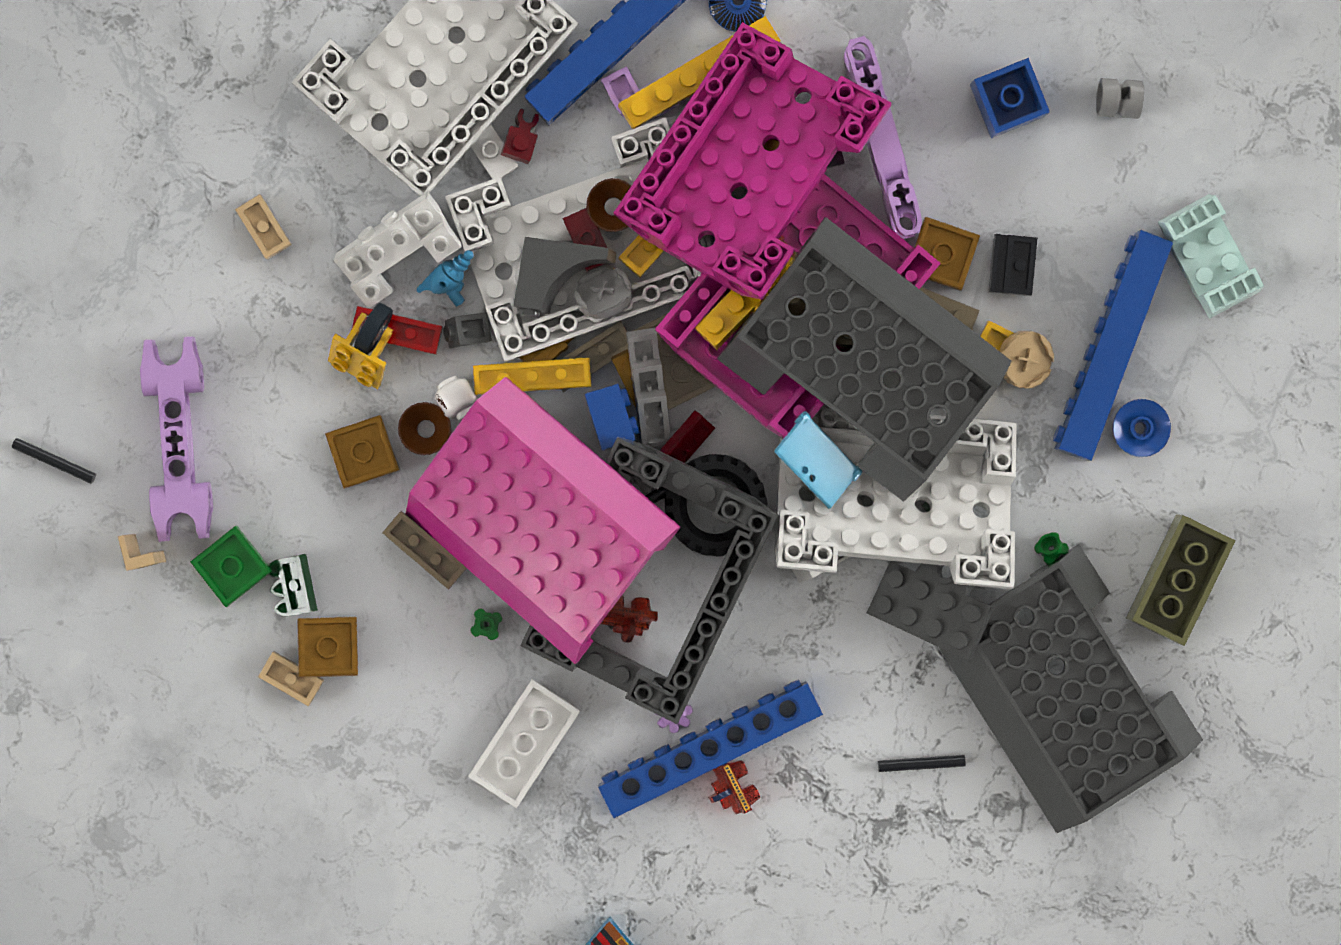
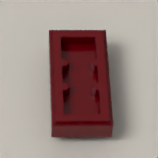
M587 208L562 218L573 243L607 248L599 228L591 221ZM605 264L592 265L585 268V270L588 272Z
M694 410L659 451L686 463L716 428L698 411Z

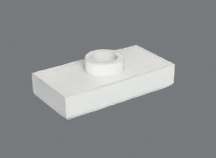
M490 124L471 148L491 178L501 177L502 179L519 168L515 160L501 155L504 143Z

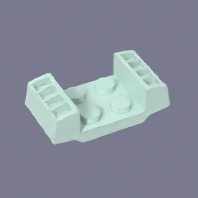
M1210 194L1158 221L1166 240L1173 242L1171 252L1209 319L1259 293L1264 287L1255 268H1248L1221 217L1226 212L1216 195Z

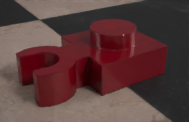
M521 108L515 117L518 127L510 126L508 128L501 155L529 164L538 137L537 134L530 131L537 125L539 114L535 113L532 122H526L523 119L524 109Z

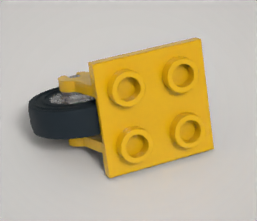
M378 303L369 316L363 312L360 314L346 339L335 333L331 342L328 362L336 370L343 373L348 372L355 376L362 385L372 386L378 390L381 386L387 364L379 359V356L392 335L393 330L388 327L393 310L385 304Z

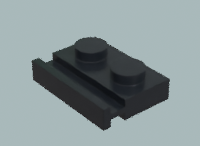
M994 234L989 292L1032 296L1037 237Z

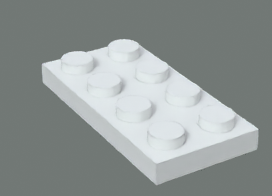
M532 678L468 777L517 809L581 710Z

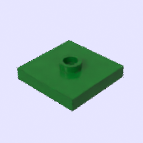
M234 526L190 561L225 607H229L272 572V569L238 526Z

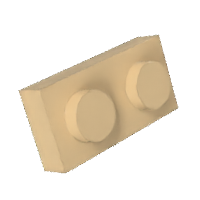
M257 195L235 209L265 259H270L292 245L262 195Z
M275 651L272 652L258 676L260 679L307 706L311 704L324 682L320 677L299 678L298 664Z

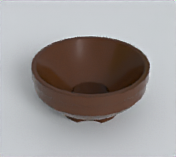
M610 178L597 183L591 189L587 198L586 208L595 226L607 232H619L629 227L617 216L610 215L605 210V204L609 199L616 198L622 201L631 187L629 183L621 179Z
M428 402L416 403L407 408L401 415L398 424V434L403 445L411 452L419 455H431L440 451L451 436V422L438 405ZM424 420L431 421L435 426L434 434L429 438H424L418 433V425Z

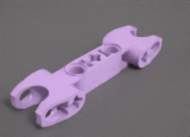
M865 36L849 40L843 57L848 79L888 100L884 93L882 74L872 43ZM861 51L865 59L856 60L852 52ZM889 108L867 141V146L875 175L883 194V205L890 228L905 240L915 237L920 232L922 217L914 188L909 181L906 161L891 108ZM896 191L897 194H903L904 197L900 200L899 197H894L893 193ZM901 217H907L911 220V230H906L901 226L899 221Z
M184 337L182 356L177 363L170 366L165 365L160 360L155 340H144L140 366L141 388L144 396L158 395L164 485L151 486L149 490L150 513L154 521L158 541H170L172 520L180 513H186L193 518L199 539L210 538L213 512L210 482H195L189 393L204 391L203 365L199 357L195 337ZM174 402L181 406V413L177 418H172L168 412L169 406ZM176 432L177 435L183 437V441L178 442V444L171 442V437H175ZM171 452H184L185 456H171ZM177 460H181L186 467L184 474L179 477L174 474L172 469L173 464Z

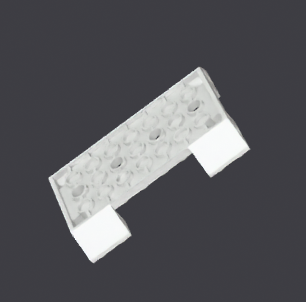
M409 0L356 61L333 40L329 39L291 83L419 196H422L426 192L430 193L579 23L553 0ZM455 28L465 32L464 40L458 44L452 43L448 38L450 31ZM415 72H423L426 75V83L421 87H415L410 82V78ZM378 115H384L388 119L387 127L381 131L375 130L372 127V121Z
M666 117L611 137L621 168L511 206L502 179L498 177L445 196L464 250H471L474 254L470 264L505 362L677 301L701 275L702 272L664 251L644 275L639 278L618 259L638 234L628 227L622 231L619 239L612 241L605 236V231L599 228L607 248L617 252L615 264L607 263L601 267H608V269L613 270L615 268L621 269L628 275L633 288L632 300L623 311L609 318L595 319L586 316L579 310L574 297V290L578 286L577 282L587 273L585 268L574 274L563 284L553 301L550 314L540 312V317L522 315V309L513 306L525 237L573 243L562 218L586 208L589 192L597 183L605 179H621L632 186L670 130ZM616 198L609 199L605 204L606 212L614 215L613 212L621 201ZM708 235L701 238V246H712ZM503 263L509 264L513 270L511 277L506 280L499 279L496 275L497 267Z
M825 404L812 418L855 466L858 465L875 443ZM930 415L931 421L935 424L942 423L946 416ZM973 419L929 478L904 502L863 470L860 477L856 481L851 482L832 508L828 509L815 494L813 501H804L800 498L799 492L810 489L779 457L776 506L778 517L775 525L774 545L777 568L836 573L838 556L945 565L950 567L954 584L1014 589L1015 532L1010 531L1011 484L1016 477L1017 423ZM867 495L871 498L873 505L863 507L858 503L857 497ZM919 500L927 502L930 506V511L920 512L917 510L915 502ZM973 507H984L987 510L988 516L985 518L977 517L973 512Z

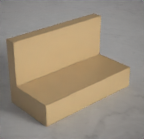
M136 534L118 536L126 571L166 562L164 551L141 555Z

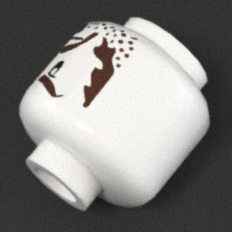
M457 376L450 377L437 386L438 391L435 394V400L444 415L449 417V419L458 418L459 421L464 418L478 399L469 382L464 378L458 379Z

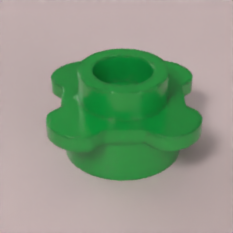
M1056 532L1043 535L1034 546L1035 552L1041 554L1044 557V562L1048 565L1055 563L1060 555H1065L1069 551L1068 545L1061 542L1059 534Z
M482 608L477 609L474 612L476 619L474 626L470 629L471 634L475 637L480 635L486 636L489 640L497 639L499 636L497 629L502 621V615L499 612L492 614L485 612ZM484 622H488L489 626L485 627Z

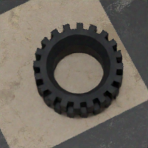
M709 454L686 463L710 476H720L731 480L741 491L755 497L764 505H768L764 485L758 478L757 473L740 459L728 455ZM667 489L665 514L680 526V529L675 534L676 538L687 548L701 555L716 557L726 555L740 527L735 525L732 529L718 534L700 530L692 523L688 515L687 499Z

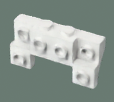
M426 192L398 212L395 210L389 212L382 218V223L374 228L372 226L365 228L358 235V239L335 253L334 262L352 282V290L367 308H371L392 293V288L381 273L423 245L437 263L461 248L462 242L447 223L439 205L429 192Z

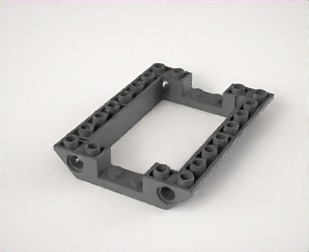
M617 437L606 463L630 484L633 483L635 476L643 479V483L657 490L664 487L713 511L712 517L726 524L731 522L740 528L737 530L668 677L595 641L578 663L574 664L531 625L520 646L571 672L578 667L627 692L625 699L678 724L778 514L755 497L651 446Z

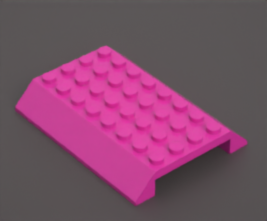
M826 168L779 238L780 241L795 249L791 257H795L824 217H826L920 289L941 263L921 246L917 245L913 248L826 176ZM701 273L655 328V331L676 354L765 428L784 439L796 423L794 421L802 412L807 411L812 419L824 403L785 373L763 395L717 360L740 327L718 350L695 330L698 323L731 291L728 287ZM836 346L837 349L841 352H845L850 349L841 346Z
M504 377L474 402L409 492L406 514L574 664L578 663L594 642L590 638L654 552L664 550L680 529V526L507 377Z

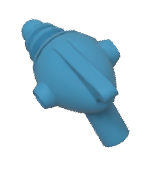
M467 250L464 254L460 253L454 257L453 260H446L438 265L417 287V292L421 293L424 290H430L434 294L446 293L455 307L461 305L465 301L460 294L464 287L462 282L464 271L468 269L471 263L470 260L474 257L473 252Z

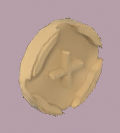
M1018 331L1011 334L1002 343L999 351L1012 361L1004 376L1007 383L1018 388H1034L1042 384L1050 375L1052 370L1050 369L1051 362H1054V353L1051 344L1043 335L1033 331Z

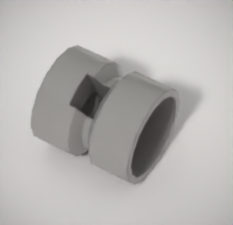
M1101 78L1096 96L1097 116L1114 117L1117 113H1120L1122 118L1139 119L1144 101L1143 82L1139 80H1125L1123 84H1120L1118 79Z

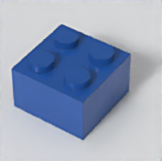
M1029 58L976 78L970 84L991 138L1044 118L1050 113Z
M615 384L585 394L602 451L611 449L617 437L636 441L634 435L640 434L635 416L628 417L626 407L631 406L626 388L620 390L619 384Z

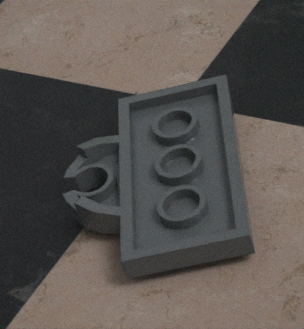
M890 561L867 610V614L967 661H971L995 608L969 597L973 586L954 584L952 576L944 578L942 576V568L945 565L921 563L916 572Z

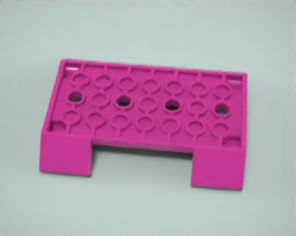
M742 22L613 213L644 240L736 293L762 300L795 251L793 247L780 241L779 238L836 152L860 153L892 104L843 76H840L838 81H835L794 59L791 48ZM807 92L811 94V99L804 104L798 103L796 101L797 95ZM774 139L780 142L779 147L774 151L764 149V145L768 140ZM738 187H744L748 190L746 196L742 199L732 197V192ZM705 235H713L715 242L710 247H703L700 245L701 238Z

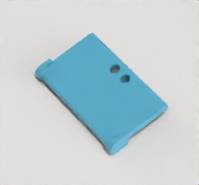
M804 411L794 421L796 423L774 452L830 509L851 482L856 481L860 477L862 470L854 465L810 418L811 415Z

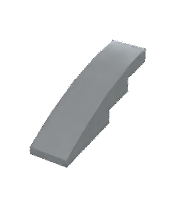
M655 328L626 332L641 443L651 447L663 446L671 437L657 332Z

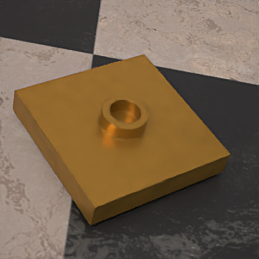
M924 217L915 247L917 245L921 246L941 263L927 280L961 291L980 235Z
M381 415L325 433L343 489L400 470Z
M357 617L297 619L299 678L358 676Z

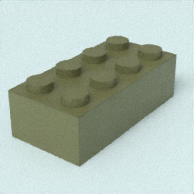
M1176 514L1126 619L1177 644L1185 646L1236 540L1189 517Z

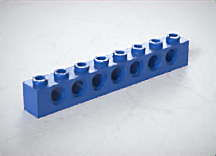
M799 679L783 687L785 692L774 696L773 692L757 700L758 705L750 709L746 705L731 713L733 717L722 722L721 718L710 722L705 726L707 730L696 735L695 731L684 735L679 739L681 743L672 748L667 744L653 751L655 756L644 761L643 757H640L627 764L629 769L619 774L617 770H614L602 776L603 782L599 783L598 788L613 818L822 716L823 713L806 681L800 683ZM786 700L792 701L795 704L794 712L788 716L782 715L779 712L780 704ZM763 713L769 717V723L765 728H756L753 725V719L757 714ZM737 726L743 730V736L739 741H731L727 738V732L731 727ZM711 739L717 743V749L714 753L705 754L702 752L701 744L705 740ZM681 752L688 753L691 756V763L686 767L678 766L674 761L677 754ZM655 765L663 767L665 776L660 780L652 779L648 773L651 767ZM633 778L637 780L639 789L634 793L626 792L622 786L626 779Z

